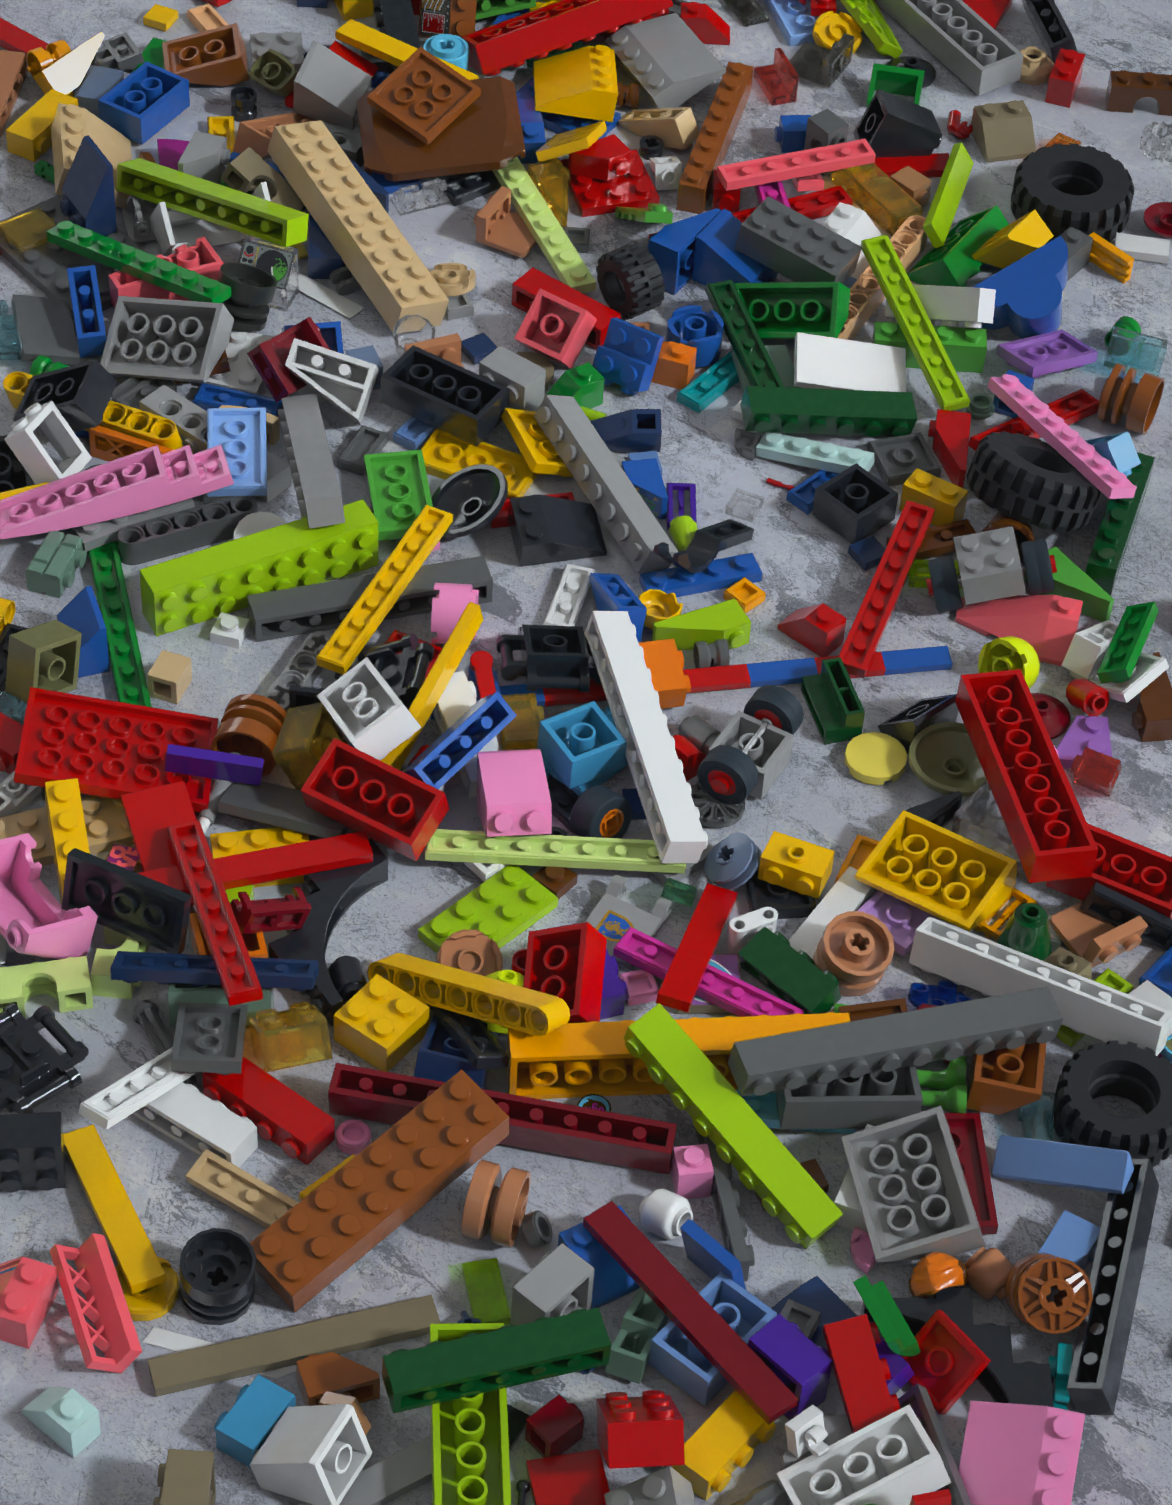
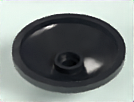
M488 464L469 466L451 475L438 487L431 498L433 507L453 514V522L444 533V537H464L476 533L486 527L499 514L507 497L508 483L498 468Z

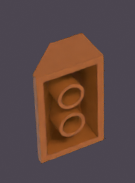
M1036 1042L1021 1045L1015 1049L1004 1048L993 1050L983 1055L972 1054L967 1091V1109L1001 1115L1040 1100L1047 1043L1041 1044Z

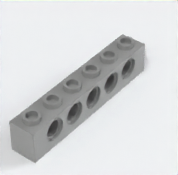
M162 385L139 401L140 410L174 421L183 447L190 445L193 454L207 450V411L165 385ZM268 449L267 496H256L266 503L291 486L289 463Z

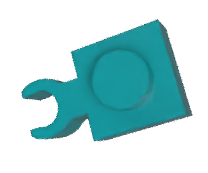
M1058 1342L1055 1356H1048L1047 1364H1050L1054 1407L1067 1410V1403L1070 1400L1067 1384L1072 1365L1073 1344Z

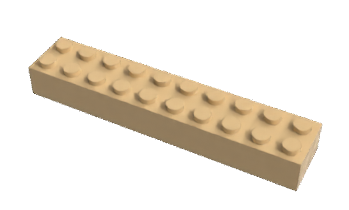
M322 120L274 126L267 152L330 243L339 253L392 332L397 333L441 325L449 299Z

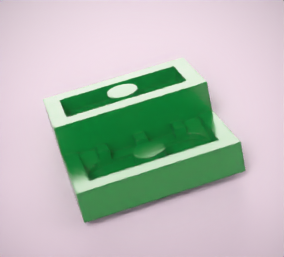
M865 1275L854 1281L853 1283L888 1347L894 1353L903 1356H916L921 1353L913 1333L883 1280L871 1285Z

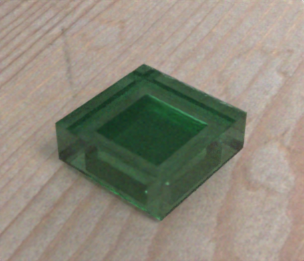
M667 878L661 897L692 907L698 889L678 880Z

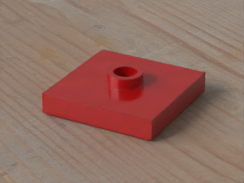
M936 1310L914 1336L921 1353L916 1356H900L910 1365L915 1373L908 1382L913 1387L916 1384L925 1387L934 1409L939 1414L945 1415L991 1360L942 1310Z

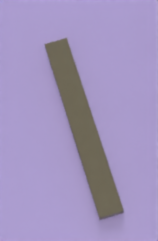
M427 1295L147 1359L148 1369L155 1396L158 1397L296 1365V1361L302 1360L311 1354L334 1352L340 1355L426 1335L430 1332V1324H439L441 1322L432 1295Z

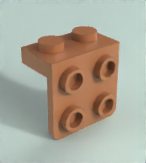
M501 186L494 195L489 197L487 204L482 209H479L474 217L476 242L518 257H525L537 243L521 216L511 211V189Z
M1082 901L1053 915L1049 920L1050 926L1073 954L1091 962V968L1101 963L1105 964L1115 956L1136 948L1142 942L1141 935L1148 926L1142 917L1138 916L1116 927L1081 910Z

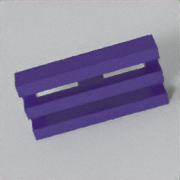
M666 483L668 496L667 530L670 528V522L674 519L673 490L678 492V517L684 516V491H689L690 517L697 523L696 484Z

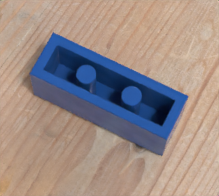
M95 265L67 268L80 358L103 355L107 339Z

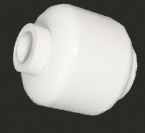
M663 1188L654 1190L646 1196L639 1207L643 1228L667 1240H674L682 1236L680 1227L688 1219L693 1220V1212L689 1201Z

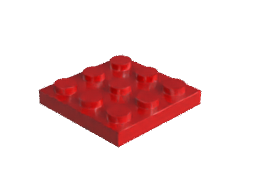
M637 149L631 150L630 173L608 181L571 175L568 172L569 159L560 160V170L582 217L615 213V207L648 208V203L659 204L660 197Z

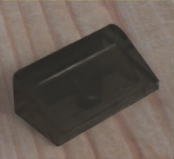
M723 0L744 27L765 23L770 20L756 0Z

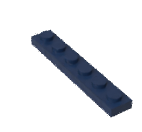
M118 951L110 967L111 980H123L126 983L146 981L156 982L161 985L171 983H187L192 986H203L206 984L221 985L211 955ZM250 957L263 990L271 988H290L293 991L313 990L319 974L317 960Z

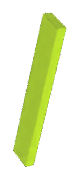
M962 142L953 145L923 225L925 233L935 248L945 244L974 164Z

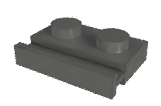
M130 377L114 388L111 401L140 410L139 401L162 385L177 392V384L171 380Z

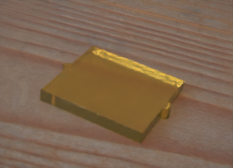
M39 207L1 222L0 231L6 236L7 242H11L20 252L48 242L46 231L55 227L56 224L54 219L49 218Z

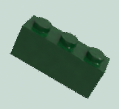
M764 926L738 952L740 965L744 971L781 1000L804 1010V1014L827 1013L841 999L838 979L830 971L824 970L822 972L814 965L813 959L802 950L797 952L793 949L788 939L778 931L773 933Z

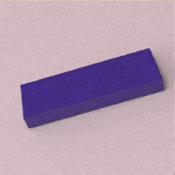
M168 744L165 771L260 786L264 759Z

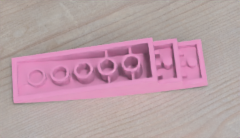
M158 445L2 499L0 500V540L112 520L177 503L233 485L234 482L222 445L195 454L192 453L190 445L161 454Z

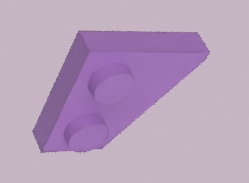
M1076 716L1057 748L1063 768L1111 771L1113 760L1108 717Z

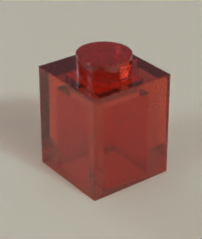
M1085 747L1082 756L1077 754L1074 758L1070 772L1074 773L1075 784L1110 797L1122 767L1120 760Z

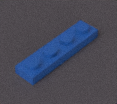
M748 553L713 560L700 573H690L679 567L640 574L639 583L643 592L649 589L662 590L667 594L675 593L676 597L729 588L744 577L752 583L762 581V571L754 554Z

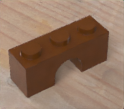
M1126 70L1110 71L1106 91L1107 111L1133 113L1134 105L1139 99L1151 97L1157 100L1158 115L1172 116V74L1138 73Z

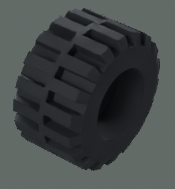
M632 242L610 251L598 259L596 272L600 291L609 307L621 313V317L627 320L632 319L662 304V300H664L663 292L665 291L663 276L655 258L645 247H642L639 243L634 244Z

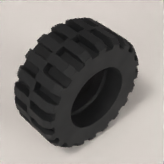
M1118 1040L1107 1041L1106 1045H1101L1099 1042L1089 1045L1087 1051L1081 1049L1073 1054L1072 1059L1067 1060L1059 1075L1052 1106L1053 1127L1056 1134L1062 1137L1061 1142L1125 1150L1130 1153L1131 1159H1149L1152 1168L1159 1165L1161 1160L1167 1159L1172 1154V1064L1164 1056L1161 1058L1156 1056L1154 1050L1148 1047L1145 1049L1139 1048L1137 1043L1129 1041L1127 1044H1119ZM1106 1095L1124 1097L1138 1104L1145 1111L1146 1115L1136 1118L1114 1116L1101 1109L1093 1099Z

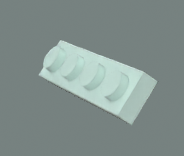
M765 432L756 446V457L839 474L856 463L869 472L874 464L873 452L783 435L778 432Z

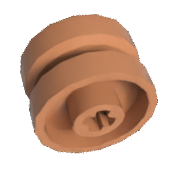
M847 911L835 916L826 926L813 955L814 965L822 972L824 970L830 971L838 979L840 995H864L871 992L880 983L892 961L895 951L893 936L887 926L875 916L862 911Z
M486 1160L479 1161L466 1197L461 1224L462 1236L481 1240L490 1228L493 1244L511 1248L516 1241L523 1216L526 1212L531 1180L530 1171L512 1167L502 1180V1171L498 1163Z

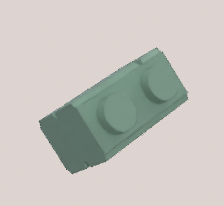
M59 531L48 532L25 571L29 591L40 594L44 592L48 596L60 598L66 587L71 588L75 580V571L77 568H83L86 562L87 552L83 550V539L80 536L65 535Z

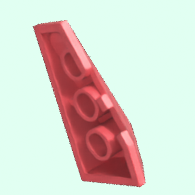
M1016 595L966 605L965 597H961L962 608L957 610L955 622L985 636L994 635L999 638L1014 636L1021 638L1033 646L1040 662L1061 666L1072 639L1077 632L1083 601L1058 595Z

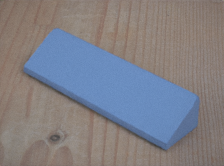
M1000 1135L992 1176L1123 1194L1133 1173L1134 1166L1130 1153L1125 1150Z

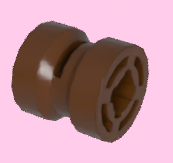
M617 82L618 97L616 108L620 109L622 106H628L630 109H638L639 83L623 85L621 82Z

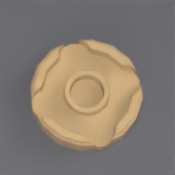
M461 263L437 264L434 266L435 270L430 271V274L447 297L465 294L476 286L475 271L472 268L467 270V266Z

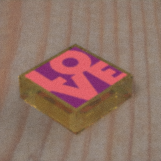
M113 842L105 860L138 873L141 864L136 848Z

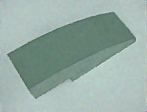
M641 1287L623 1317L621 1330L611 1346L609 1364L606 1365L605 1370L606 1373L640 1384L649 1365L651 1339L666 1326L669 1319Z

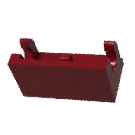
M292 887L296 900L292 894L286 895L284 898L250 900L249 895L244 891L238 892V897L241 901L233 899L230 903L241 934L301 929L312 907L307 902L300 887Z

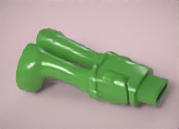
M960 1056L957 1059L951 1060L947 1069L944 1070L916 1069L921 1087L945 1089V1091L921 1090L922 1106L932 1108L942 1106L943 1110L950 1113H966V1056Z

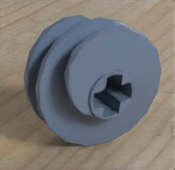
M741 832L731 834L716 844L708 853L704 863L705 873L715 886L729 890L736 889L745 884L759 869L762 852L746 834Z

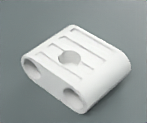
M763 907L731 919L726 948L727 953H738L764 926L774 933L777 926L778 912L772 907Z

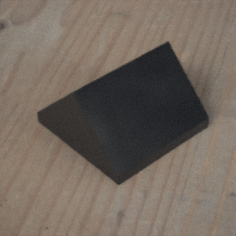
M957 694L923 698L878 725L881 733L897 739L905 747L906 754L909 756L912 740L921 730L938 723L956 722L958 708L955 700Z

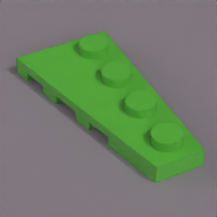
M648 203V208L615 207V218L646 223L672 224L673 212L667 209V206L664 204Z

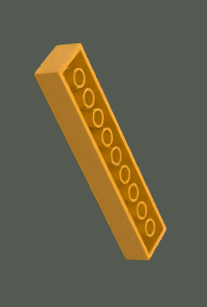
M828 1012L824 1014L795 1013L791 1015L746 1017H693L674 1020L735 1090H739L728 1066L734 1042L850 1022L849 1013ZM635 1021L567 1023L543 1036H535L508 1028L507 1054L510 1057L508 1068H506L508 1094L536 1099L580 1098L589 1094H598L605 1097L671 1093L663 1084H657L651 1078L647 1070L648 1067L640 1058L633 1057L627 1050L623 1038L628 1026Z

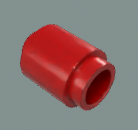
M1075 679L1066 688V698L1069 704L1089 716H1098L1108 707L1109 693L1107 690L1088 679Z

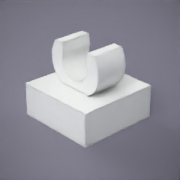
M811 1405L785 1424L788 1451L797 1458L807 1451L819 1457L829 1450V1446L823 1442L828 1436L824 1426L823 1412L816 1406Z

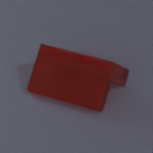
M775 48L773 64L755 67L753 75L772 106L796 102L799 81L797 72L782 49Z

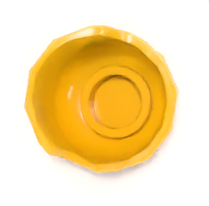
M649 589L641 593L638 598L647 608L644 626L649 630H653V623L681 615L683 603H678L675 593L667 594L662 590Z

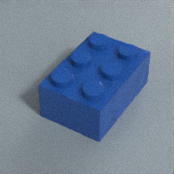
M146 61L98 100L99 119L126 138L143 145L190 106L189 80Z

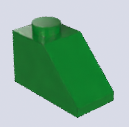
M587 362L565 371L546 395L571 396L575 398L579 406L591 409L603 404L604 377Z

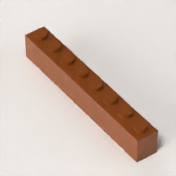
M728 62L725 69L726 73L722 76L678 184L676 210L695 214L704 212L712 192L714 169L717 170V166H722L750 96L753 66Z

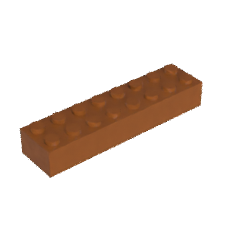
M461 1069L252 1240L250 1244L256 1255L255 1271L294 1312H297L509 1135V1116Z

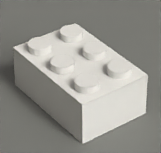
M367 657L317 695L352 745L378 760L385 758L388 753L422 728Z

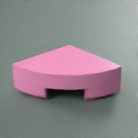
M855 1227L850 1241V1254L857 1267L868 1274L877 1261L869 1234Z

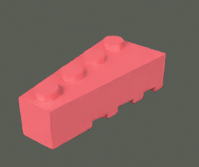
M204 236L196 239V245L187 248L185 244L176 247L175 253L171 255H156L158 258L175 263L178 266L195 271L214 280L218 279L221 265L224 264ZM121 271L108 275L111 304L114 308L116 307L118 296L190 301L188 298Z

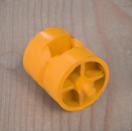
M60 39L48 44L46 50L38 47L28 51L26 54L27 71L31 73L32 77L71 52L69 45L66 41Z

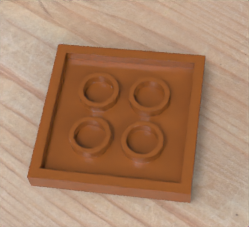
M419 47L367 96V102L428 145L481 95V89L428 51Z

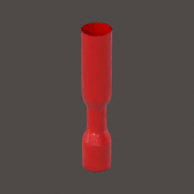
M767 478L766 481L770 485L782 487L788 491L794 488V486L785 485L771 478Z

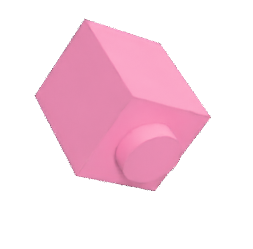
M708 1144L673 1147L670 1172L675 1194L686 1199L711 1197L714 1170Z

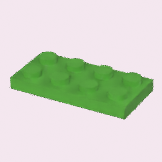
M422 450L364 455L372 512L379 522L378 541L402 539L425 505L433 507Z

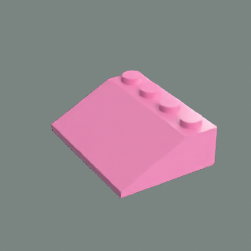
M970 1401L958 1471L971 1504L1071 1505L1085 1414L1050 1406Z

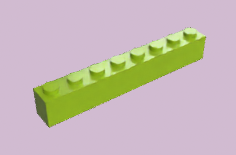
M141 158L117 165V191L156 204L165 202L168 208L283 247L307 241L309 217L307 213Z
M660 1003L628 1026L623 1039L630 1054L635 1058H640L646 1064L651 1078L657 1084H663L671 1093L670 1098L675 1106L682 1111L685 1110L691 1116L696 1130L702 1136L710 1138L716 1145V1151L720 1158L735 1167L745 1187L749 1190H755L761 1197L765 1210L771 1216H777L786 1226L785 1231L796 1244L800 1243L807 1249L838 1223L843 1215L841 1210Z

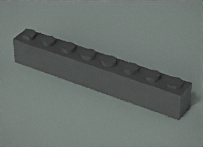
M484 556L421 566L383 620L432 612L433 597L436 598V594H439L440 591L434 590L435 582L472 584L473 590H479L478 604L492 602L493 579ZM376 574L247 595L248 618L250 619V625L256 642L338 628Z

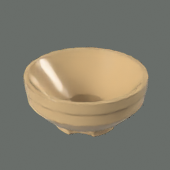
M1029 46L1026 49L1020 50L1023 54L1020 80L1018 81L1029 85H1039L1048 82L1054 66L1052 59L1045 51L1035 46Z

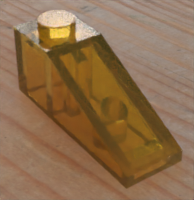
M557 157L528 165L530 178L561 227H567L568 182H570L568 168L564 167Z

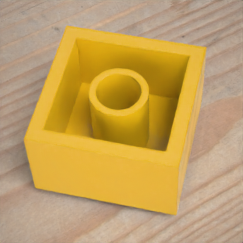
M376 974L334 1014V1041L380 1071L389 1072L424 1038L429 1027L430 1007Z

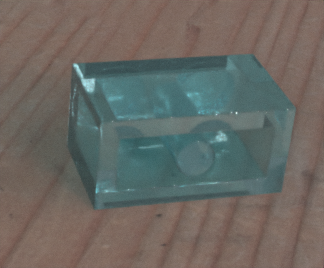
M1113 326L1103 366L1108 367V370L1112 371L1115 365L1119 363L1126 366V372L1130 368L1136 369L1138 379H1141L1145 373L1159 377L1167 351L1168 340Z

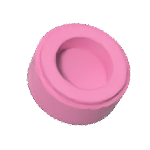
M351 1119L342 1122L336 1130V1144L342 1152L356 1155L370 1145L371 1131L369 1126L363 1121Z

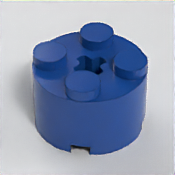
M688 305L680 307L668 319L666 342L672 341L697 348L695 368L714 365L719 361L721 354L723 320L717 312L711 309L710 313L703 311L702 306Z

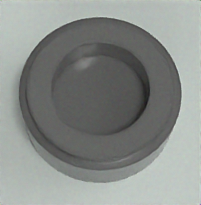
M536 1210L523 1216V1232L530 1245L534 1248H539L549 1244L553 1233L546 1215Z

